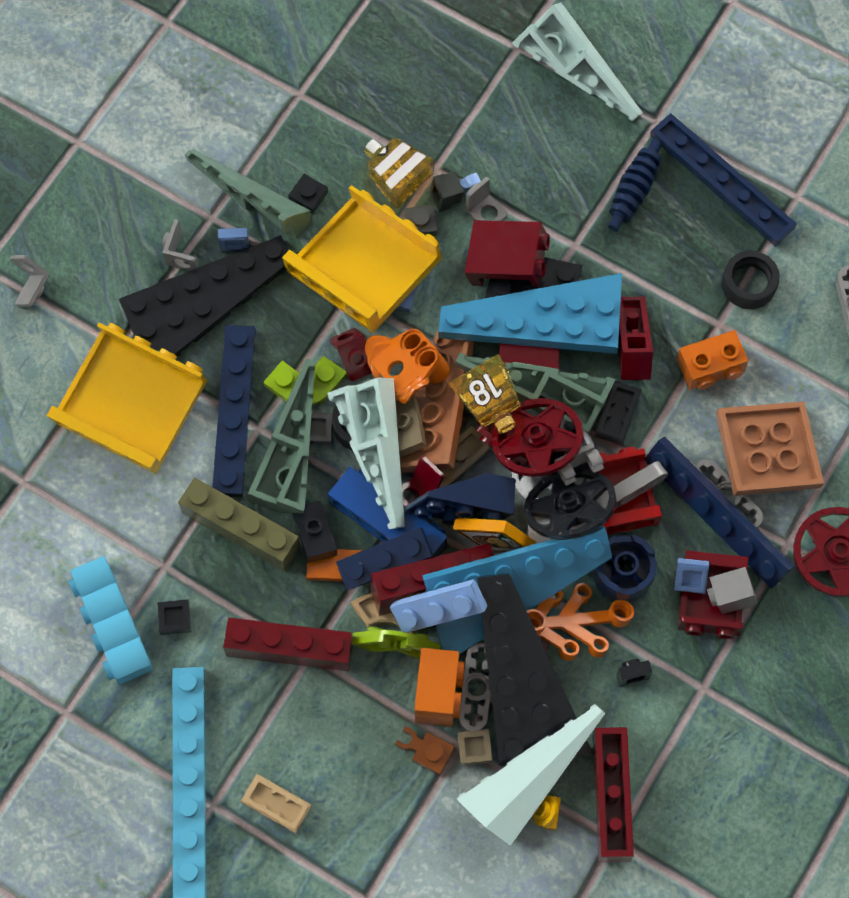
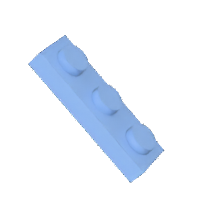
M475 579L396 600L392 603L390 609L402 632L407 633L483 613L488 605Z

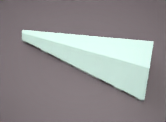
M561 2L552 5L534 24L530 25L512 42L516 48H522L530 53L535 60L544 62L556 70L557 74L590 95H596L605 101L609 107L616 108L626 114L631 121L642 114L640 108Z
M375 378L356 386L347 385L328 392L329 400L335 402L340 415L338 419L340 424L346 426L352 440L349 443L367 482L372 483L378 495L375 500L378 506L383 507L390 521L387 524L388 528L397 529L405 527L394 378Z
M596 704L592 705L589 711L575 720H570L564 724L562 729L550 737L546 736L528 748L492 776L482 779L481 783L467 793L463 792L460 794L457 800L483 826L511 846L605 715V712Z

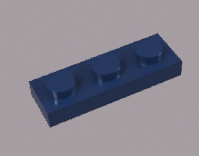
M420 527L336 561L346 590L350 591L370 583L371 573L429 559L434 556L425 532Z

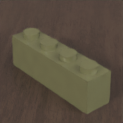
M195 477L178 501L182 514L284 572L301 547L298 535Z

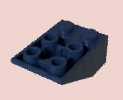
M491 473L479 475L428 491L405 506L404 512L413 513L419 519H442V522L447 525H454L455 519L458 518L504 520L514 514L516 479Z

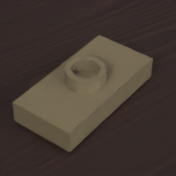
M415 395L406 404L395 401L400 458L427 447L419 403Z

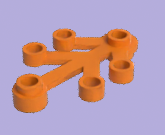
M579 583L575 586L572 597L558 616L546 617L551 608L560 605L563 598L562 590L554 594L557 599L549 597L541 602L536 609L527 610L532 624L536 627L535 630L539 638L559 649V655L565 661H573L577 657L580 649L579 645L574 640L564 639L552 629L564 630L586 644L589 653L593 657L601 658L609 648L608 641L604 637L596 636L581 626L611 623L614 627L621 628L627 626L634 616L633 606L628 601L621 599L615 600L609 610L576 613L582 604H586L592 595L591 587L585 583ZM578 591L584 592L586 596L579 595ZM594 644L600 645L603 649H597ZM565 648L572 649L573 653L567 652Z

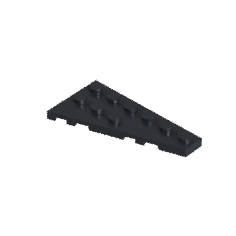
M280 235L120 298V304L134 337L139 336L151 343L150 348L158 352L163 348L177 357L180 356L182 350L192 342H197L227 318L234 308L241 303L247 302L254 292L263 285H268L286 270L282 257L288 252L282 236Z
M509 573L477 576L478 587L488 605L481 615L499 766L507 765L509 761L546 736L550 737L562 729L564 724L570 720L577 719ZM587 740L575 756L593 754Z

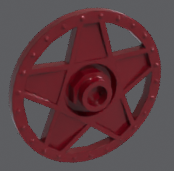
M545 398L526 400L506 410L509 413L497 420L492 431V448L497 460L509 471L529 477L545 476L565 468L580 452L584 438L582 423L574 410L562 402ZM534 407H548L536 417L523 411ZM565 414L574 423L577 434L560 428ZM509 417L514 425L512 428L514 433L499 443L501 428L498 423ZM569 451L561 460L549 465L552 452ZM525 455L530 468L516 465L507 458Z
M825 508L810 515L798 529L793 544L795 565L803 579L814 589L830 596L849 597V517L837 529L820 519L830 515L849 516V508ZM805 530H807L816 547L801 558V540ZM829 571L836 589L821 584L810 574Z

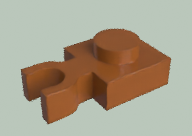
M405 726L403 732L410 735L412 740L408 744H403L397 740L395 746L404 751H414L415 755L412 758V762L440 776L455 746L429 732L426 733L422 740L417 737L415 731Z

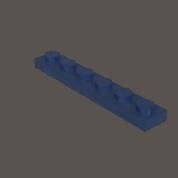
M672 113L651 130L650 136L653 139L661 141L662 147L775 247L795 229L797 225L795 221Z
M225 325L212 487L229 497H243L256 335L255 326Z
M666 437L657 441L645 457V462L650 465L659 461L668 473L664 481L739 556L748 557V565L771 589L775 587L794 565Z

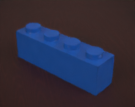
M349 467L328 493L329 504L382 542L421 527L425 532L434 557L439 556L447 546L446 531L439 524L433 521L428 523L424 519L416 518L414 514H409L408 512H404L405 527L389 529L387 524L390 521L384 508L378 506L375 500L378 497L372 483L367 482L361 469L357 472L352 467Z

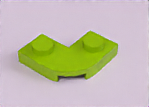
M325 356L315 365L312 406L318 403L322 405L329 399L328 392L336 390L347 377L346 371ZM281 361L263 382L264 387L287 402L299 372L284 361Z
M367 627V631L354 632L352 645L374 653L398 651L416 659H420L421 648L440 649L441 646L430 641L429 636L425 634H410L401 631L384 630L378 627Z

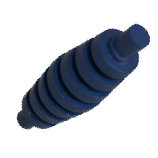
M652 139L648 148H642L638 152L637 157L631 162V165L626 169L625 174L622 175L613 198V204L609 210L612 216L608 224L610 230L617 232L622 222H629L633 217V213L638 210L639 205L645 200V196L649 194L654 176L658 170L657 166H659L661 161L658 152L662 142L658 139Z

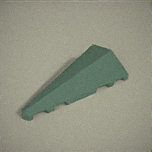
M194 149L189 150L185 154L186 159L241 207L247 211L253 205L285 234L289 232L294 238H297L312 223L310 210Z
M459 353L454 364L483 382L485 381L482 375L486 372L491 380L508 372L510 382L501 386L503 393L513 389L516 396L514 400L518 402L538 398L562 402L574 410L580 418L583 429L588 433L615 382V379L611 377L604 379L588 376L586 373L573 374L561 372L559 369L519 362L506 363L495 361L494 358L488 357L484 359L465 356L464 353ZM534 407L530 409L540 414L548 407ZM565 414L564 417L566 421L572 422L571 419Z
M305 360L271 436V443L248 492L249 502L275 512L303 514L305 510L315 374L314 361Z

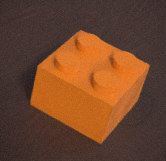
M421 648L414 709L415 723L452 727L453 718L460 717L462 693L456 692V687L463 688L465 662L459 661V651Z

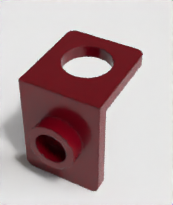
M352 328L329 339L331 345L338 350L350 381H355L372 373L367 364V356L365 354L366 340L359 330Z
M422 456L418 461L412 478L402 484V494L407 490H412L421 497L428 491L438 489L443 481L444 474L426 456ZM403 497V507H405L411 502H408Z

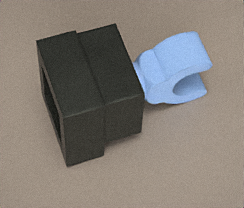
M455 171L434 176L430 193L438 211L449 210L451 205L460 203L463 194H467L472 186L481 181L477 173L470 174L460 181Z

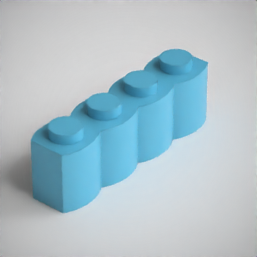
M105 555L70 570L73 579L68 581L75 598L78 596L82 598L84 606L79 609L86 625L93 624L96 633L92 634L91 638L97 651L103 650L107 661L102 664L109 680L115 678L117 683L121 685L154 670Z

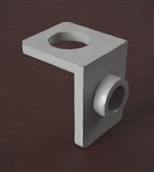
M485 177L467 192L466 212L474 220H485L480 214L482 209L492 207L497 211V217L487 221H503L508 216V212L489 194L490 179Z
M174 219L170 233L166 232L162 240L163 257L166 265L191 271L198 268L196 258L175 252L182 229L180 221ZM177 259L186 261V262L189 263V264L182 263V262L178 261Z
M11 255L9 260L30 275L15 301V305L18 307H31L34 301L43 293V285L50 273L26 255Z

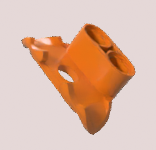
M418 329L407 330L392 339L387 336L373 335L366 341L365 354L367 356V364L374 379L382 378L381 375L384 378H394L395 400L406 404L418 390L424 388L429 383H441L449 376V364L436 347ZM396 364L404 365L400 374L396 376L390 375L393 366Z

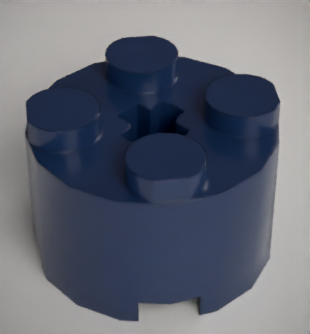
M637 535L612 536L608 539L612 558L593 570V581L603 596L612 601L621 599L631 603L647 594L654 581L657 571L655 552L647 541ZM627 565L630 567V571L623 572L619 569L620 566L623 568Z

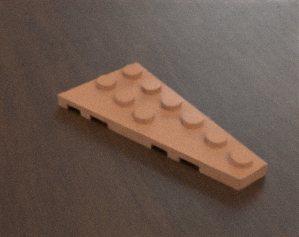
M437 331L433 339L434 346L449 364L450 373L441 383H429L414 394L419 403L427 447L401 457V473L414 472L422 456H426L439 470L454 469L465 403L462 397L466 395L469 373L456 367L454 364L459 353L472 357L475 341L438 338Z

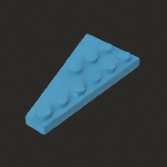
M622 273L442 306L438 338L617 354Z
M603 525L596 531L583 537L568 540L551 539L422 576L426 591L429 592L475 579L478 585L477 576L509 573L527 611L611 559L612 554L607 532ZM481 613L436 625L442 650L459 651L460 654L484 639Z

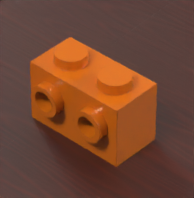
M735 330L681 347L676 358L689 390L695 388L704 390L712 387L716 381L725 378L728 381L737 379L743 375L749 361Z

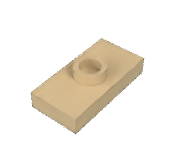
M256 774L241 799L242 804L294 834H297L312 808V805L259 774Z

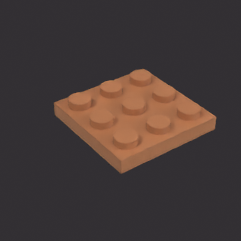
M804 401L718 408L715 414L734 496L817 489L823 486L822 472Z

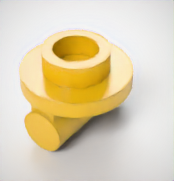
M550 795L544 798L532 815L534 822L538 826L544 827L547 830H557L561 798Z

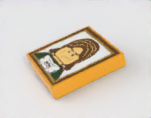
M458 518L455 519L453 526L454 530L478 546L490 543L492 550L495 552H508L537 544L535 540L503 520Z

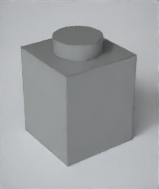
M746 567L710 577L712 588L707 589L712 607L718 605L722 615L758 604Z

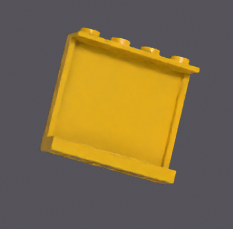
M351 185L348 188L351 199L298 254L289 250L282 259L290 275L374 333L442 260L439 249L440 244L432 235H424L418 231L417 227L410 220H402L396 216L395 212L386 204L380 205L374 201V198L367 191H359Z
M98 322L97 327L100 330L98 337L58 408L52 405L46 416L53 423L157 474L205 387L207 379L201 373L203 369L196 364L187 361L184 365L176 361L177 356L168 350L161 348L158 352L150 348L151 343L139 336H135L132 339L124 335L125 330L113 323H109L106 326Z

